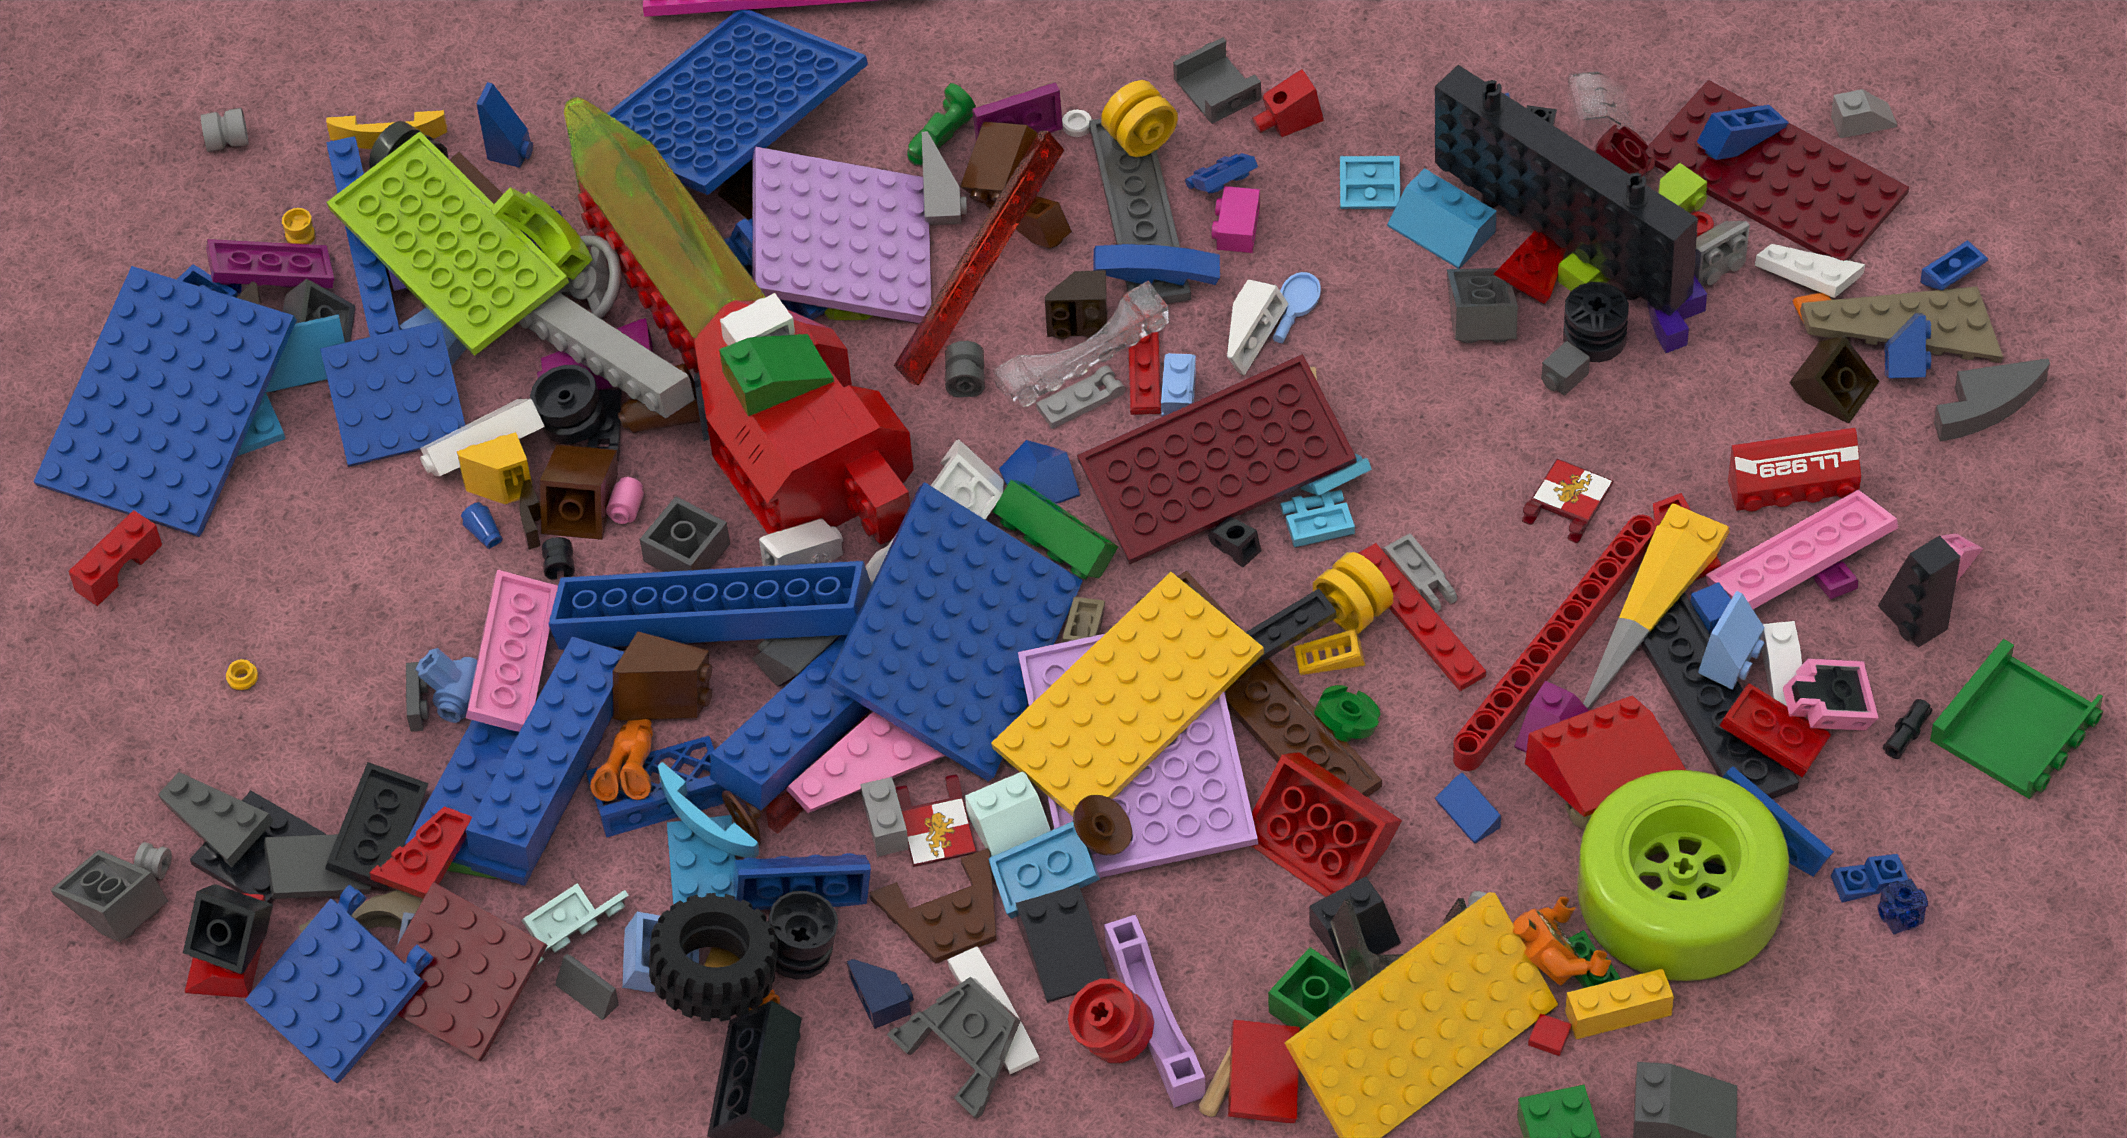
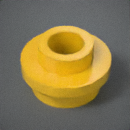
M244 659L232 662L226 672L227 683L236 690L248 689L258 679L257 668ZM240 674H247L244 677L237 678Z

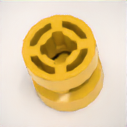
M293 208L283 215L282 225L288 243L311 244L314 241L315 229L309 211L303 208Z

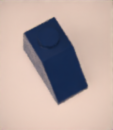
M855 959L847 961L849 978L874 1029L911 1015L910 1002L914 1001L913 994L908 983L902 984L896 972Z

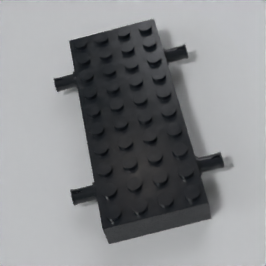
M1457 65L1435 86V163L1445 172H1450L1466 186L1473 187L1482 193V203L1491 208H1495L1498 205L1502 206L1512 216L1519 217L1535 231L1542 232L1551 238L1559 247L1568 249L1577 255L1582 262L1591 264L1600 270L1605 277L1622 285L1621 292L1625 294L1627 300H1636L1640 296L1649 302L1654 309L1661 310L1671 316L1693 294L1698 218L1648 187L1645 176L1641 178L1640 173L1628 174L1502 93L1501 84H1497V81L1490 80L1485 82L1465 68Z

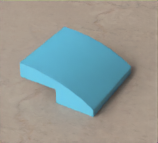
M1340 156V209L1396 208L1400 200V156Z

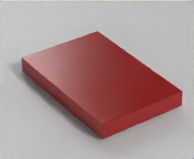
M1750 683L1744 688L1719 725L1802 778L1832 735L1821 728H1810L1809 721L1805 717L1789 716L1786 705Z
M1233 1020L1231 1027L1228 1117L1281 1123L1296 1122L1298 1066L1284 1042L1300 1031V1027Z

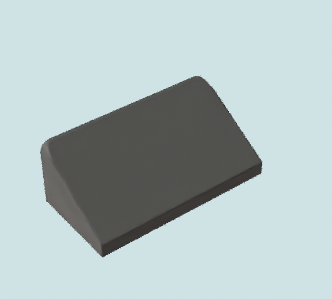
M566 954L563 957L555 985L601 1020H604L619 1005L616 988L570 954Z

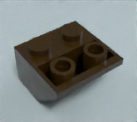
M1106 270L1075 271L1045 295L1047 337L1066 339L1069 336L1097 338L1101 335H1108Z

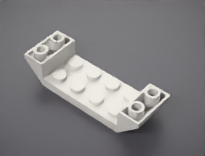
M958 439L940 462L944 468L931 486L978 516L986 519L1003 494L1004 480ZM894 538L888 546L877 551L866 565L871 584H873Z

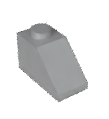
M1863 89L1833 96L1831 118L1840 138L1897 127L1889 104Z

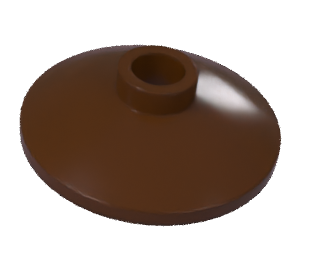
M1089 795L1076 805L1073 813L1074 827L1081 841L1089 849L1101 855L1112 856L1121 853L1127 848L1132 837V827L1129 817L1117 802L1103 795Z

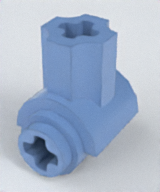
M436 648L429 650L428 654L420 659L415 670L419 672L418 676L435 690L432 701L438 708V715L446 721L457 723L466 717L477 660L471 657H463L461 660L452 661L441 650Z

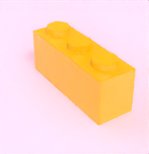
M1659 969L1567 992L1565 1012L1569 1023L1572 1024L1575 1039H1580L1672 1016L1674 996L1664 970Z

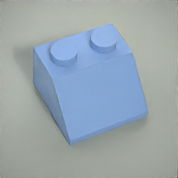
M1735 592L1713 629L1698 671L1699 674L1732 690L1739 678L1742 680L1746 679L1753 664L1749 662L1751 657L1757 659L1765 644L1764 641L1760 640L1765 627L1742 593Z
M637 911L626 926L622 988L655 992V986L651 984L649 977L651 933L654 925L658 923L660 915ZM699 949L686 955L692 961L699 964Z

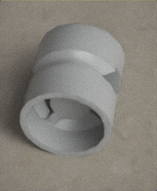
M242 107L225 111L223 117L218 112L201 114V124L207 152L223 150L226 143H229L232 147L249 145Z

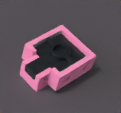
M1807 659L1796 671L1797 675L1783 687L1789 716L1808 717L1810 728L1867 730L1878 719L1863 661Z

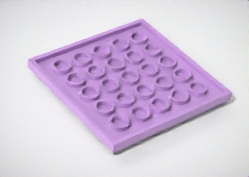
M755 147L753 153L754 282L766 297L775 293L779 299L920 324L929 323L932 318L929 222H925L923 177Z

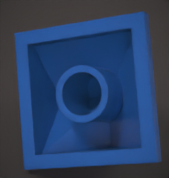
M1025 440L999 468L1006 485H1008L1011 479L1025 482L1056 504L1080 496L1068 454L1060 449Z

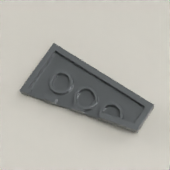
M180 772L158 794L161 801L184 823L186 822L198 837H202L216 854H220L231 868L273 822L269 813Z

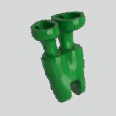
M950 83L945 88V99L942 104L946 114L943 115L935 112L927 124L909 142L907 156L910 163L923 165L922 132L928 131L939 150L942 145L954 136L953 133L973 118L972 109L976 108V105L970 95L960 86Z

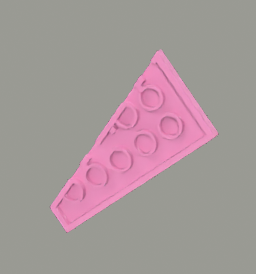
M872 712L795 779L786 790L807 813H810L861 791L860 784L889 777L894 779L931 764L934 760L945 755L875 712Z

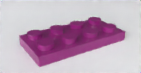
M207 239L206 252L212 282L230 285L233 283L250 284L253 281L257 286L275 285L290 288L296 287L308 279L323 288H333L334 274L327 245Z

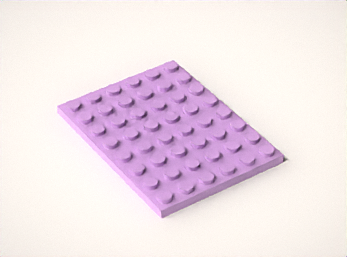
M1105 634L1018 652L1029 706ZM1224 692L1112 799L1123 808L1129 817L1132 837L1127 848L1116 855H1101L1090 849L1100 878L1258 844ZM1048 796L1054 829L1072 822L1073 817Z

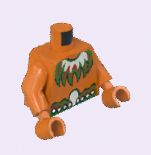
M1564 896L1559 897L1553 909L1545 907L1537 910L1534 908L1524 912L1513 922V932L1522 939L1526 946L1524 952L1526 956L1560 986L1570 977L1585 975L1587 971L1596 976H1604L1611 964V960H1605L1607 953L1602 950H1595L1590 961L1581 958L1558 923L1554 921L1556 920L1560 923L1568 922L1576 909L1575 907H1565L1569 898Z

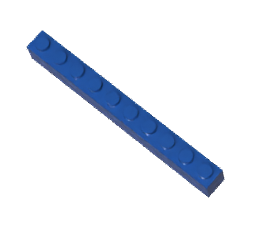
M355 136L326 142L337 193L364 174ZM345 226L370 337L400 330L385 265Z

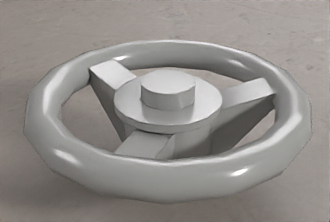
M584 235L580 238L586 247H591L590 254L593 260L574 280L569 278V283L558 292L562 295H572L577 299L587 298L591 313L602 319L612 308L620 290L622 277L620 258L616 251L610 247L607 240L598 235Z

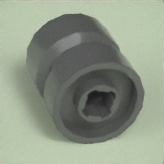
M958 341L949 345L945 350L946 391L953 397H977L985 389V374L983 370L984 349L981 345L971 341Z

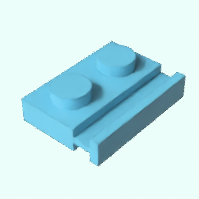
M1355 454L1356 463L1301 487V489L1319 496L1372 470L1369 460Z

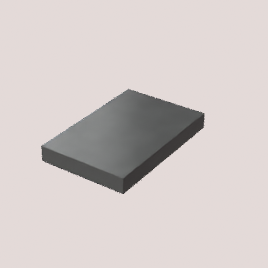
M338 834L265 837L264 849L272 899L341 896L348 885L366 895L370 894L371 885L325 870Z

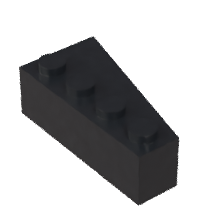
M1940 535L1908 555L1878 604V607L1898 626L1900 635L1906 641L1911 640L1918 648L1948 630L1961 556Z

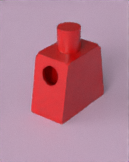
M1303 69L1264 93L1263 101L1266 111L1252 117L1259 133L1274 126L1281 138L1324 121L1316 88Z

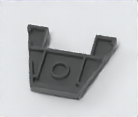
M969 977L936 999L937 1002L923 1012L919 1011L911 1016L910 1020L904 1025L890 1030L887 1036L905 1053L911 1055L933 1030L975 1069V1072L954 1099L971 1115L979 1118L984 1113L1021 1020L975 978Z

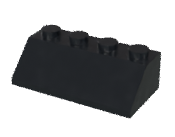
M771 1000L750 1010L741 1017L729 1020L707 1137L773 1138L781 1134L784 1127L786 1102L790 1095L789 1086L795 1067L794 1059L797 1043L800 1039L799 1031L802 1017Z

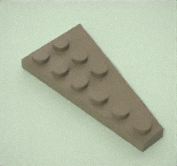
M1978 286L1802 303L1800 308L1807 334L1828 338L1843 336L1846 338L1865 339L1866 344L1877 345L1878 341L1886 343L1915 313H1923L1926 315V320L1931 322V338L1926 339V351H1930L1931 354L1942 355L1944 352L1961 354V359L1973 360L1974 357L1990 359V362L2001 363L2003 359Z

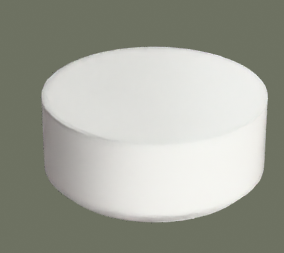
M1077 109L1067 112L1062 119L1064 132L1072 137H1081L1090 132L1089 120H1092L1091 116L1084 110Z

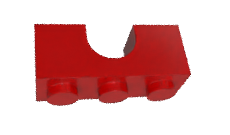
M133 510L68 571L75 592L96 606L103 602L119 587L118 574L127 561L132 559L139 565H142L162 546L157 526Z

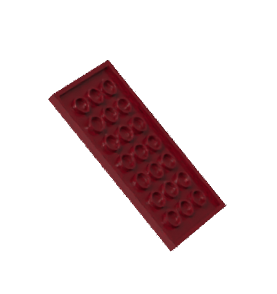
M1710 80L1698 90L1648 145L1649 148L1645 152L1649 158L1654 156L1655 167L1668 173L1679 163L1683 164L1707 181L1706 194L1813 253L1830 256L1842 261H1849L1909 192V186L1791 123H1788L1786 128L1736 157L1720 160L1709 157L1705 149L1697 143V140L1711 114L1757 106Z
M1303 354L1077 455L1078 461L1129 564L1208 530L1228 517L1234 518L1357 462L1356 456Z

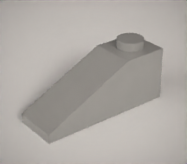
M928 131L922 132L925 222H929V225L962 224V215L967 214V198L961 197L960 187Z

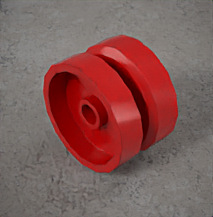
M1098 979L1088 983L1076 994L1070 1005L1068 1024L1071 1034L1078 1043L1089 1049L1096 1057L1108 1063H1124L1134 1059L1146 1048L1153 1035L1155 1022L1151 1008L1139 995L1115 979Z

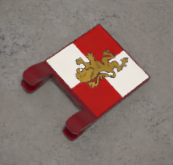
M1556 459L1531 500L1525 504L1522 522L1532 525L1541 509L1548 510L1573 520L1569 525L1570 534L1568 535V540L1578 543L1614 480Z
M957 774L946 776V789L949 798L912 806L908 787L903 785L895 788L907 829L908 847L913 867L977 852Z

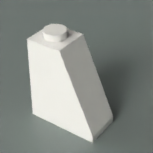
M822 518L768 534L759 539L763 566L831 563L843 555L841 544L843 537L835 526L830 527Z

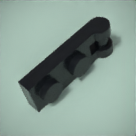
M621 389L599 390L605 402L607 415L604 424L598 432L588 438L587 447L617 450V461H619L621 421L618 412L622 410ZM599 444H609L608 447H598Z

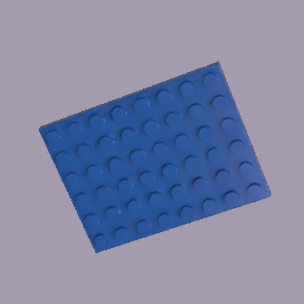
M737 10L582 132L581 136L583 142L592 147L618 136L630 154L653 144L683 185L708 195L753 159L755 147H768L820 103L835 93L841 86L856 76L857 73L868 65L867 57L862 53L754 11Z
M131 266L33 482L37 486L128 515L135 510L153 523L200 537L297 319L294 315Z
M924 482L915 494L825 683L989 782L994 778L1003 758L992 749L991 742L1024 712L1028 703L1018 652L1054 645L1071 608L1073 598L1076 597L1083 580Z

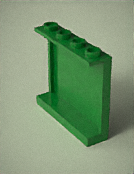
M2002 639L1933 723L1930 741L2019 794L2031 799L2036 791L2042 793L2046 789L2051 779L2050 774L2054 769L2058 771L2062 769L2068 759V751L2072 747L2077 749L2086 736L2084 731L2090 725L2094 728L2103 715V710L2100 709L2103 696L2098 694L2093 702H2090L2012 657L2014 644Z

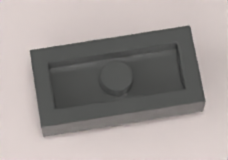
M419 662L406 663V707L411 732L423 731V719H429L428 701L423 700V693L429 692V686L418 676L419 672L415 670Z

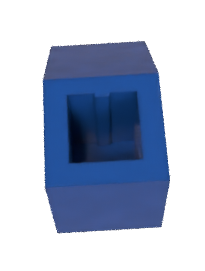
M1915 313L1885 343V376L1888 378L1926 377V370L1931 369V352L1926 351V339L1931 338V322L1926 320V315L1923 313Z

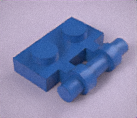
M1241 153L1231 157L1224 156L1218 159L1216 164L1208 168L1202 167L1195 170L1194 175L1185 179V183L1189 189L1195 188L1208 193H1215L1222 190L1224 184L1231 180L1239 181L1250 175L1249 172L1258 168L1255 157Z

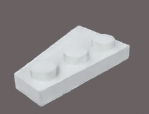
M1770 244L1757 254L1755 266L1833 298L1858 280L1865 269V264L1848 260L1842 261L1830 256Z

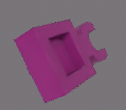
M1843 561L1837 562L1814 575V581L1830 600L1858 589V578Z

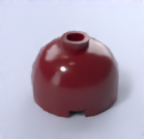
M1613 125L1597 142L1595 153L1628 174L1640 173L1641 178L1646 176L1655 167L1654 156L1649 158L1645 152L1649 148L1647 143L1629 127L1623 126L1621 129L1616 128L1617 125Z

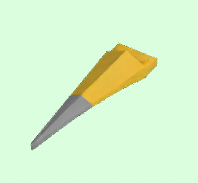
M1671 504L1661 524L1656 527L1583 704L1588 710H1590L1612 679L1661 618L1715 559L1730 532L1729 526L1676 504Z

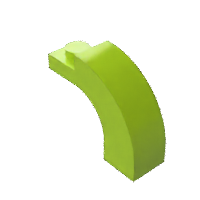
M510 187L491 207L494 216L517 227L533 239L544 254L568 278L574 280L593 260L585 243L572 226L551 206L528 191L524 195Z

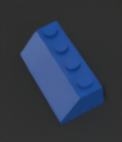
M852 853L840 856L811 855L793 858L779 856L769 859L748 857L742 860H734L733 883L735 900L739 902L745 900L751 903L753 910L757 908L759 910H771L772 905L779 897L792 891H808L819 894L828 900L833 907L867 904L871 867L866 855H855Z

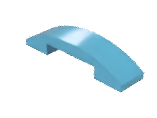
M663 762L658 765L659 779L663 792L672 809L687 827L706 842L725 852L745 858H756L759 855V845L754 838L735 822L724 831L685 798L688 794L686 781Z

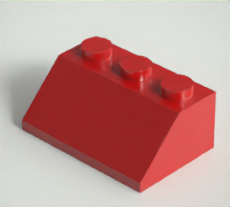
M242 893L265 901L264 895ZM263 941L247 969L242 974L193 957L185 993L247 998L252 991Z

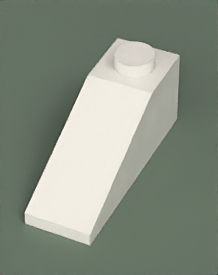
M1248 279L1233 303L1227 358L1241 375L1246 374L1288 306V302L1276 285Z
M1795 621L1763 624L1765 628L1761 640L1765 644L1762 649V656L1770 695L1787 706L1783 687L1797 675L1796 671L1802 665Z

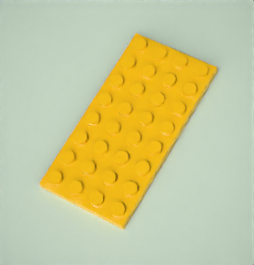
M1170 572L991 742L992 749L1019 772H1025L1032 783L1073 817L1076 805L1089 795H1103L1114 799L1264 654V647L1175 574Z
M1488 892L1284 1042L1339 1138H1382L1535 1023L1540 1013L1545 1015L1558 1005L1539 969L1524 953L1526 946L1522 939L1513 932L1514 925L1496 893Z

